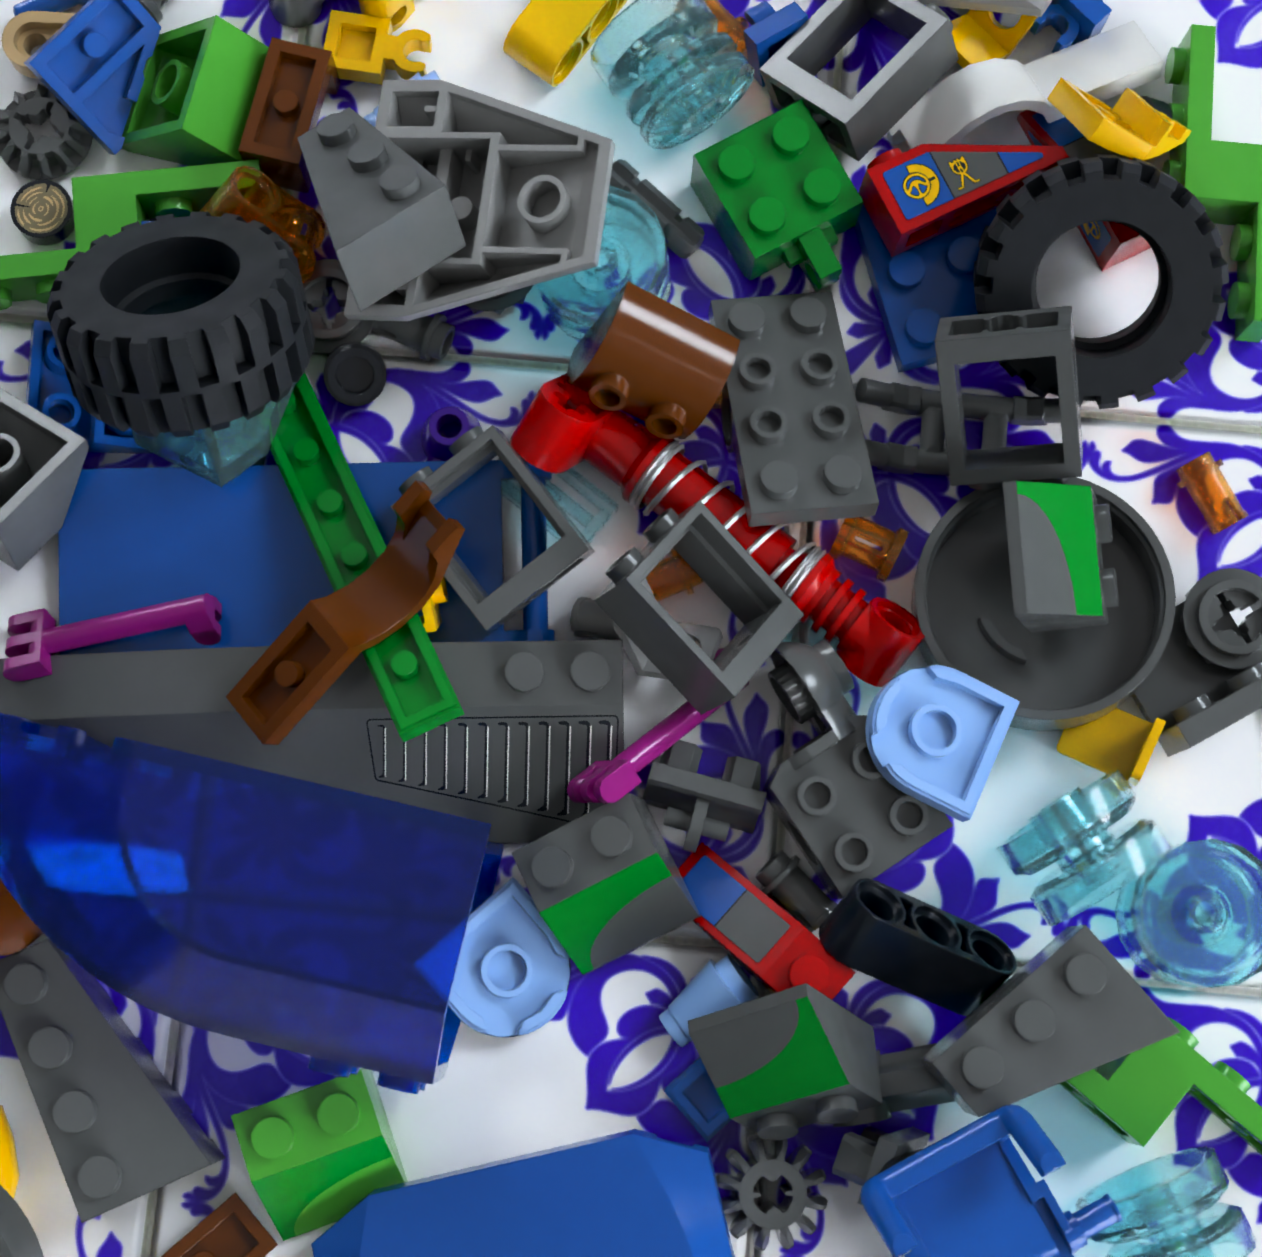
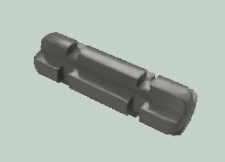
M618 159L612 164L608 194L616 201L623 199L626 203L624 208L656 237L661 239L665 236L668 240L666 246L680 258L687 259L704 241V230L690 217L682 219L679 215L682 210L647 179L640 181L637 178L639 172L626 160Z

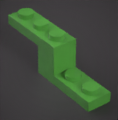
M1191 24L1178 47L1170 48L1166 59L1164 78L1166 84H1173L1172 103L1168 104L1171 108L1173 119L1192 132L1185 142L1170 150V160L1167 159L1164 162L1162 171L1170 174L1200 201L1214 224L1235 226L1231 235L1229 252L1231 260L1237 261V281L1232 284L1227 304L1228 317L1235 319L1236 341L1259 343L1262 340V145L1211 140L1216 26Z
M259 159L72 177L76 248L1 255L0 310L11 307L12 302L37 300L47 304L53 283L59 271H65L68 260L78 251L87 252L90 249L91 242L105 234L111 237L120 233L123 226L137 221L141 225V221H150V219H154L156 216L174 214L175 217L190 216L191 212L208 211L209 213L218 212L221 215L229 213L246 216L253 213L257 208L271 207L269 183Z
M1170 1017L1168 1018L1178 1028L1179 1033L1100 1066L1097 1071L1092 1069L1059 1083L1123 1140L1142 1147L1148 1143L1188 1092L1262 1155V1107L1246 1094L1251 1088L1250 1083L1237 1071L1221 1061H1217L1214 1066L1194 1050L1199 1043L1198 1039L1184 1026Z

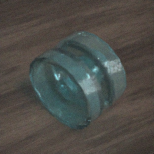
M610 185L598 266L536 284L549 319L568 337L579 341L627 281L665 301L668 300L671 293V266L667 254L665 234L655 212L635 194Z
M1119 769L1109 772L1082 789L1078 786L1032 815L1028 819L1030 823L1012 834L996 848L1015 876L1032 875L1054 862L1059 866L1036 884L1030 897L1048 926L1057 925L1113 894L1160 861L1172 849V845L1153 818H1140L1113 832L1110 831L1109 827L1129 813L1137 799L1136 793Z
M1207 839L1161 848L1138 861L1121 883L1115 907L1119 939L1132 961L1155 980L1182 988H1213L1241 984L1262 971V861L1243 846L1218 839ZM1198 905L1201 909V913L1196 916L1195 910Z
M1206 1146L1167 1154L1130 1168L1090 1189L1078 1199L1075 1205L1076 1210H1079L1107 1193L1120 1211L1123 1221L1117 1222L1089 1238L1098 1243L1114 1244L1104 1257H1247L1256 1248L1257 1239L1242 1207L1217 1202L1228 1189L1229 1179L1215 1149Z

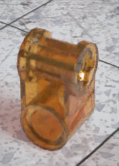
M245 165L237 167L200 212L208 211L211 216L221 217L224 213L240 215L247 223L256 220L266 225L270 230L282 237L292 248L294 256L298 259L301 278L304 283L311 278L315 270L316 255L314 250L320 247L326 234V224L322 216L314 208L302 203L273 183L267 175L258 169ZM304 223L307 224L305 235L300 234Z

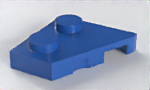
M89 0L24 64L108 154L116 155L122 149L125 140L122 134L132 104L138 101L145 79L143 70L147 59L153 55L161 26L138 0Z

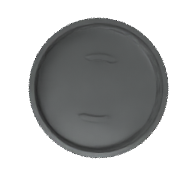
M1071 477L1060 484L1091 486L1097 498V504H1109L1113 542L1102 543L1101 548L1103 569L1115 568L1119 606L1107 608L1109 625L1030 633L1016 618L1013 610L1003 485L989 490L975 489L954 504L930 533L918 562L912 589L911 613L916 618L922 634L925 635V638L919 644V649L927 666L942 665L954 668L1020 701L1009 726L1012 728L1032 731L1063 730L1092 722L1107 715L1132 696L1152 672L1166 648L1173 628L1176 601L1174 577L1165 550L1155 532L1146 520L1119 496L1097 484L1077 477Z

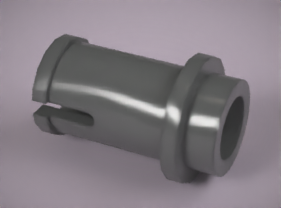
M440 313L434 317L428 315L407 322L372 321V327H374L372 333L374 335L383 336L419 351L420 358L427 362L432 358L443 360L452 345L455 335V326L447 323V317Z
M781 850L758 871L755 878L762 884L760 890L766 895L771 893L797 921L812 933L821 926L838 904L831 900L798 867L801 859L797 855L790 858Z

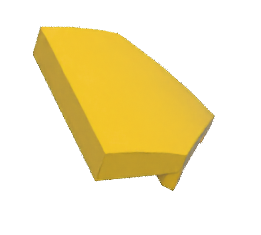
M1061 77L1047 98L1089 141L1129 158L1146 161L1157 157L1185 142L1192 132L1178 121L1154 109L1130 88H1126L1112 108Z

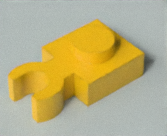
M331 10L323 49L332 51L339 79L382 85L386 69L396 70L398 75L404 80H409L417 72L421 76L426 75L425 63L409 61L407 56L413 51L431 53L433 45L431 35L419 29L407 30L398 36L392 35L391 18Z

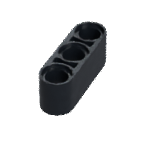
M869 878L859 879L819 927L818 934L822 945L837 961L963 1016L971 1014L1000 988L1017 969V961L1013 952L997 935Z

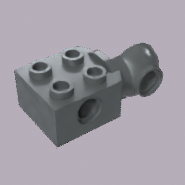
M821 640L813 646L799 642H781L770 655L775 669L767 674L769 682L779 700L795 721L803 724L809 720L819 735L793 751V756L773 768L762 792L767 793L766 799L831 898L843 899L859 879H874L953 825L945 813L898 790L878 771L869 754L866 742L865 727L867 715H856L844 697L846 693L854 689L855 685L847 667L832 646L825 640Z

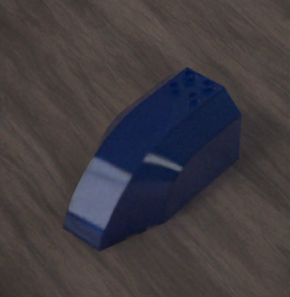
M0 713V879L35 925L80 967L116 992L152 1011L184 1024L242 1040L310 1055L308 1069L349 1078L350 1074L358 1075L359 1068L380 1072L377 1085L412 1094H418L419 1090L425 1091L426 1083L433 1085L444 1079L461 1025V1020L448 1008V1002L471 912L494 893L505 848L504 844L488 841L491 824L134 740L115 737L113 747L111 748L87 736V732L80 729L61 725L56 728L30 722L31 720L23 717Z

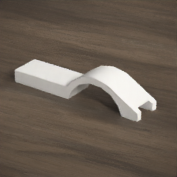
M1132 20L1025 65H1022L1017 60L993 58L970 64L943 79L923 96L887 132V138L892 146L906 140L911 149L921 144H958L966 134L986 120L1009 111L1027 109L1043 114L1047 122L1052 123L1065 117L1047 100L1061 77L1095 98L1105 101L1122 94L1126 88L1134 89L1160 78L1163 59L1136 21Z

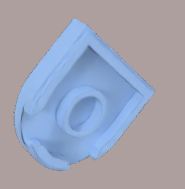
M931 665L910 669L887 682L876 694L870 705L865 727L869 754L881 775L895 788L961 822L968 821L973 815L1020 701L951 667Z
M514 877L510 878L412 964L461 1022L477 1032L494 1037L525 1035L544 1026L562 1007L570 981V956L539 914L533 899Z

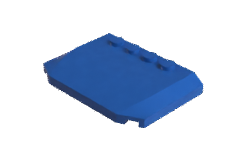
M637 1129L374 1189L311 1244L314 1257H735L709 1147L698 1144L689 1146L657 1137V1134Z

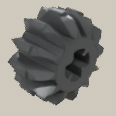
M751 1134L747 1137V1143L753 1157L748 1161H745L740 1153L733 1148H729L725 1153V1157L730 1164L739 1170L737 1176L724 1172L715 1174L718 1187L735 1191V1194L721 1198L724 1214L728 1215L742 1210L732 1221L729 1232L734 1238L738 1239L745 1235L753 1224H756L753 1234V1245L755 1249L764 1251L769 1243L770 1231L776 1230L781 1246L787 1250L794 1246V1239L788 1226L796 1222L803 1232L808 1235H812L816 1230V1225L813 1221L803 1214L804 1208L806 1206L816 1210H824L827 1207L828 1200L818 1193L807 1192V1188L822 1183L826 1179V1175L821 1168H810L799 1172L812 1154V1151L806 1145L802 1144L795 1148L785 1160L788 1147L787 1139L772 1140L770 1154H765L760 1137L757 1134ZM780 1175L785 1178L786 1184L779 1186L786 1195L780 1204L776 1205L770 1200L765 1201L761 1206L755 1204L754 1198L761 1197V1194L754 1186L761 1177L764 1176L771 1182L777 1180Z

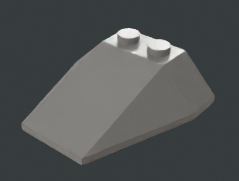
M383 80L375 128L446 185L466 247L361 312L348 285L344 316L347 319L407 322L598 266L615 151V143L612 139L444 80Z

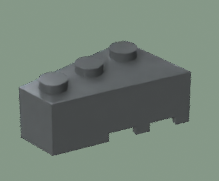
M350 107L340 113L324 117L316 127L297 137L336 255L360 312L466 247L446 185Z
M1086 925L1066 927L919 1060L964 1112L981 1117L1002 1106L1010 1105L1175 1035L1180 1031Z

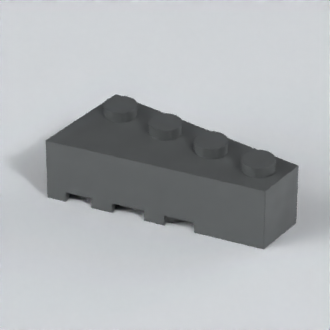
M46 939L0 959V1010L81 1223L221 1161L226 1157L213 1139L209 1140L191 1115L193 1112L178 1091L172 1089L152 1061L153 1056L140 1038L134 1036L117 1013L118 1008L77 951L71 950L63 940Z

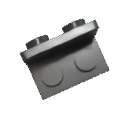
M1185 601L1175 606L1173 628L1161 658L1145 681L1132 695L1146 721L1153 723L1157 717L1166 721L1158 741L1168 757L1197 745L1262 708L1261 662L1252 667L1235 671L1218 665L1205 664L1204 657L1195 648L1186 645L1187 634L1184 624L1179 621ZM1224 604L1220 605L1223 616L1216 621L1217 625L1212 627L1213 631L1221 630L1224 632L1228 629H1233L1238 637L1241 636L1242 633L1229 611L1225 608Z

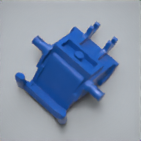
M1013 1104L1005 1105L874 1175L864 1183L860 1194L861 1202L867 1215L893 1257H899L905 1254L904 1257H1074L1073 1255L1080 1248L1088 1245L1087 1239L1111 1225L1123 1221L1116 1204L1107 1193L1100 1199L1073 1213L1068 1210L1064 1213L1062 1212L1045 1180L1042 1179L1036 1183L1010 1140V1136L1012 1135L1041 1177L1057 1171L1067 1163L1034 1117L1023 1107Z

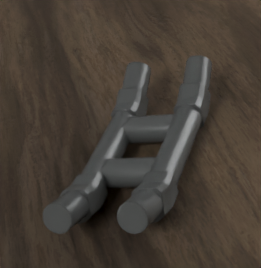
M861 378L855 389L857 402L878 406L882 410L898 414H922L919 449L918 446L901 445L892 442L882 443L865 439L871 466L877 467L878 470L898 474L913 475L914 473L949 476L947 451H944L945 431L940 391L922 389L919 386H909L896 382L885 383ZM962 393L964 418L983 420L981 449L1006 447L1008 422L1012 425L1023 426L1061 423L1059 398L1015 395L1013 397Z

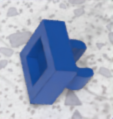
M1052 0L1042 17H1038L1030 28V32L1035 36L1044 27L1051 25L1061 35L1052 50V53L1100 34L1112 9L1102 0Z
M763 1L744 12L745 18L752 25L743 30L750 74L762 87L766 85L759 69L808 20V15L795 1L777 12L767 1Z

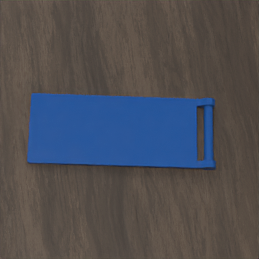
M501 460L489 461L434 505L446 520L448 518L456 519L465 528L455 552L488 595L504 583L502 480L517 481ZM447 461L348 463L386 547L395 533L397 515L390 506L402 496L398 490L399 487L420 469L429 466L434 472ZM526 461L546 487V480L552 479V473L541 470ZM277 465L82 469L63 526L58 531L59 626L205 593L215 596L222 605V618L218 622L221 625V640L214 645H202L196 642L185 624L59 652L60 655L270 646L310 600L334 593L329 578ZM239 469L243 470L240 474L237 473ZM520 485L523 569L547 550L546 517ZM445 578L448 602L439 603L442 623L437 631L427 633L431 642L555 641V630L548 629V590L523 608V630L505 631L503 624L497 630L486 631ZM421 609L417 612L419 616H423Z

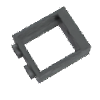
M827 0L759 70L775 108L781 110L802 99L827 142L859 162L959 58L952 35L953 24L948 15L932 3H928L925 6L916 0ZM873 18L909 39V41L851 100L816 78L815 75Z
M1072 306L940 318L935 337V350L950 485H968V487L976 490H989L1003 485V482L1032 480V482L1060 484L1071 477H1082L1083 442ZM1055 356L1062 443L967 450L958 364Z
M493 425L485 431L480 426H476L459 437L450 446L449 451L453 455L452 458L434 472L429 466L420 469L410 476L398 490L403 495L415 480L424 482L432 491L429 501L435 505L498 455L561 536V539L490 595L487 594L456 552L454 553L444 577L484 629L489 631L497 630L596 551L526 461L516 453L505 434Z
M699 500L679 515L672 508H669L657 517L642 533L649 543L640 552L635 546L630 548L609 567L605 574L612 582L594 601L702 715L735 698L804 616V613ZM672 548L677 551L744 624L714 661L641 584Z

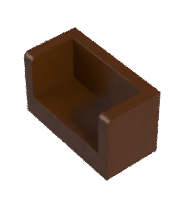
M271 38L238 149L243 161L259 159L269 185L309 193L312 181L297 137L317 126L326 93L333 95L338 93L340 79L332 51Z

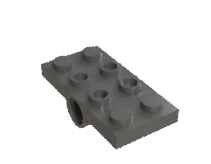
M832 291L711 300L708 313L710 324L740 340L734 364L722 389L721 421L726 449L729 453H735L748 527L875 516L879 499Z

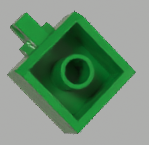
M802 99L693 155L690 185L741 272L747 279L751 281L784 263L789 269L799 265L816 292L836 283L840 279L839 275L842 273V267L831 247L838 243L837 235L856 226L864 201Z

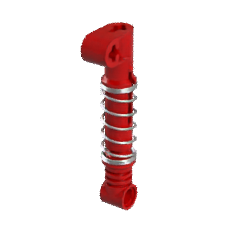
M567 373L541 386L510 437L511 446L517 454L528 463L546 472L563 473L585 460L620 486L622 499L630 503V506H635V510L646 506L643 516H648L651 511L660 516L669 508H672L679 515L700 500L804 613L799 622L805 624L808 619L813 621L814 623L810 630L815 634L821 628L825 630L826 634L823 640L828 643L834 638L837 639L839 644L835 649H837L836 652L847 669L868 684L883 687L893 679L925 638L916 618L899 604L881 597L873 598L868 603L864 600L868 592L862 588L857 593L851 590L855 584L852 580L848 578L843 584L839 582L838 579L842 573L835 568L834 557L826 553V550H821V546H816V542H808L795 551L793 548L797 540L789 534V524L748 527L744 501L735 494L734 481L728 480L720 483L708 474L706 460L692 462L684 456L685 447L684 444L680 445L679 440L664 439L653 435L644 425L621 409L609 411L597 407L591 402L587 392L567 382ZM811 548L810 552L803 553L807 549Z

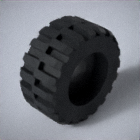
M1095 153L1093 158L1078 159L1076 156L1057 161L1058 166L1043 173L1037 170L1022 180L1024 185L1012 196L1007 194L995 208L997 214L990 226L985 225L979 240L980 249L977 261H974L973 283L976 310L978 314L1040 309L1036 293V277L1040 262L1045 252L1056 239L1079 225L1094 221H1110L1125 225L1139 233L1152 248L1158 266V286L1149 306L1137 320L1116 333L1096 338L1074 336L1080 407L1083 401H1096L1099 409L1119 407L1118 398L1134 394L1137 401L1140 402L1156 395L1152 386L1167 377L1174 384L1188 372L1184 363L1194 352L1203 356L1213 340L1208 333L1213 321H1222L1227 303L1222 298L1221 291L1222 285L1229 283L1228 263L1222 258L1220 246L1224 243L1217 226L1205 212L1206 208L1170 174H1166L1151 163L1133 158L1129 160L1119 158L1115 154ZM1055 356L999 361V364L1011 377L1017 375L1025 381L1027 390L1042 398L1048 393L1059 397Z
M208 211L191 212L190 216L175 217L174 214L156 216V221L142 225L137 221L123 226L120 233L111 237L105 234L92 241L87 252L78 251L68 260L65 271H59L47 302V317L73 396L78 399L83 409L98 420L123 432L132 428L140 436L158 437L160 432H171L174 437L194 436L195 430L211 427L212 432L228 428L230 427V421L243 416L249 420L262 413L265 404L270 401L278 403L289 393L293 385L292 382L298 383L304 374L314 351L315 338L298 259L294 256L292 248L282 237L270 230L266 225L256 220L247 223L240 215L224 213L221 217L211 216Z

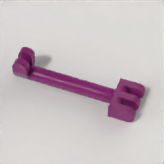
M205 593L56 626L57 621L45 608L12 615L8 619L7 632L11 637L6 640L5 654L9 658L4 661L3 676L10 681L18 682L52 675L50 656H53L54 653L185 624L196 642L202 645H214L221 640V625L218 622L222 618V605L215 596Z
M719 648L717 650L714 660L723 651L724 648ZM686 701L612 760L595 761L574 777L567 787L569 798L575 803H615L642 782L637 774L639 771L725 703L700 715Z

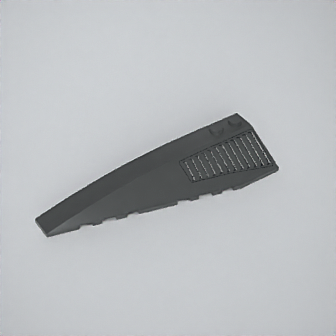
M623 640L431 642L465 714L406 742H403L399 736L361 652L279 745H263L226 696L270 646L50 656L52 675L18 682L10 681L3 676V665L7 658L0 659V727L60 742L81 745L124 757L149 761L179 770L213 776L222 780L307 800L345 807L375 816L409 822L439 831L460 834L490 843L526 844L606 804L575 803L569 798L567 787L574 777L595 761L612 760L624 751Z

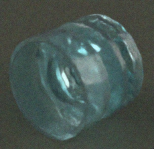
M635 0L609 23L598 36L590 52L592 67L614 97L620 101L628 100L626 103V115L632 123L640 127V135L647 145L654 150L673 148L691 140L710 128L735 106L753 81L755 69L740 51L736 52L737 44L726 32H717L718 18L705 0Z

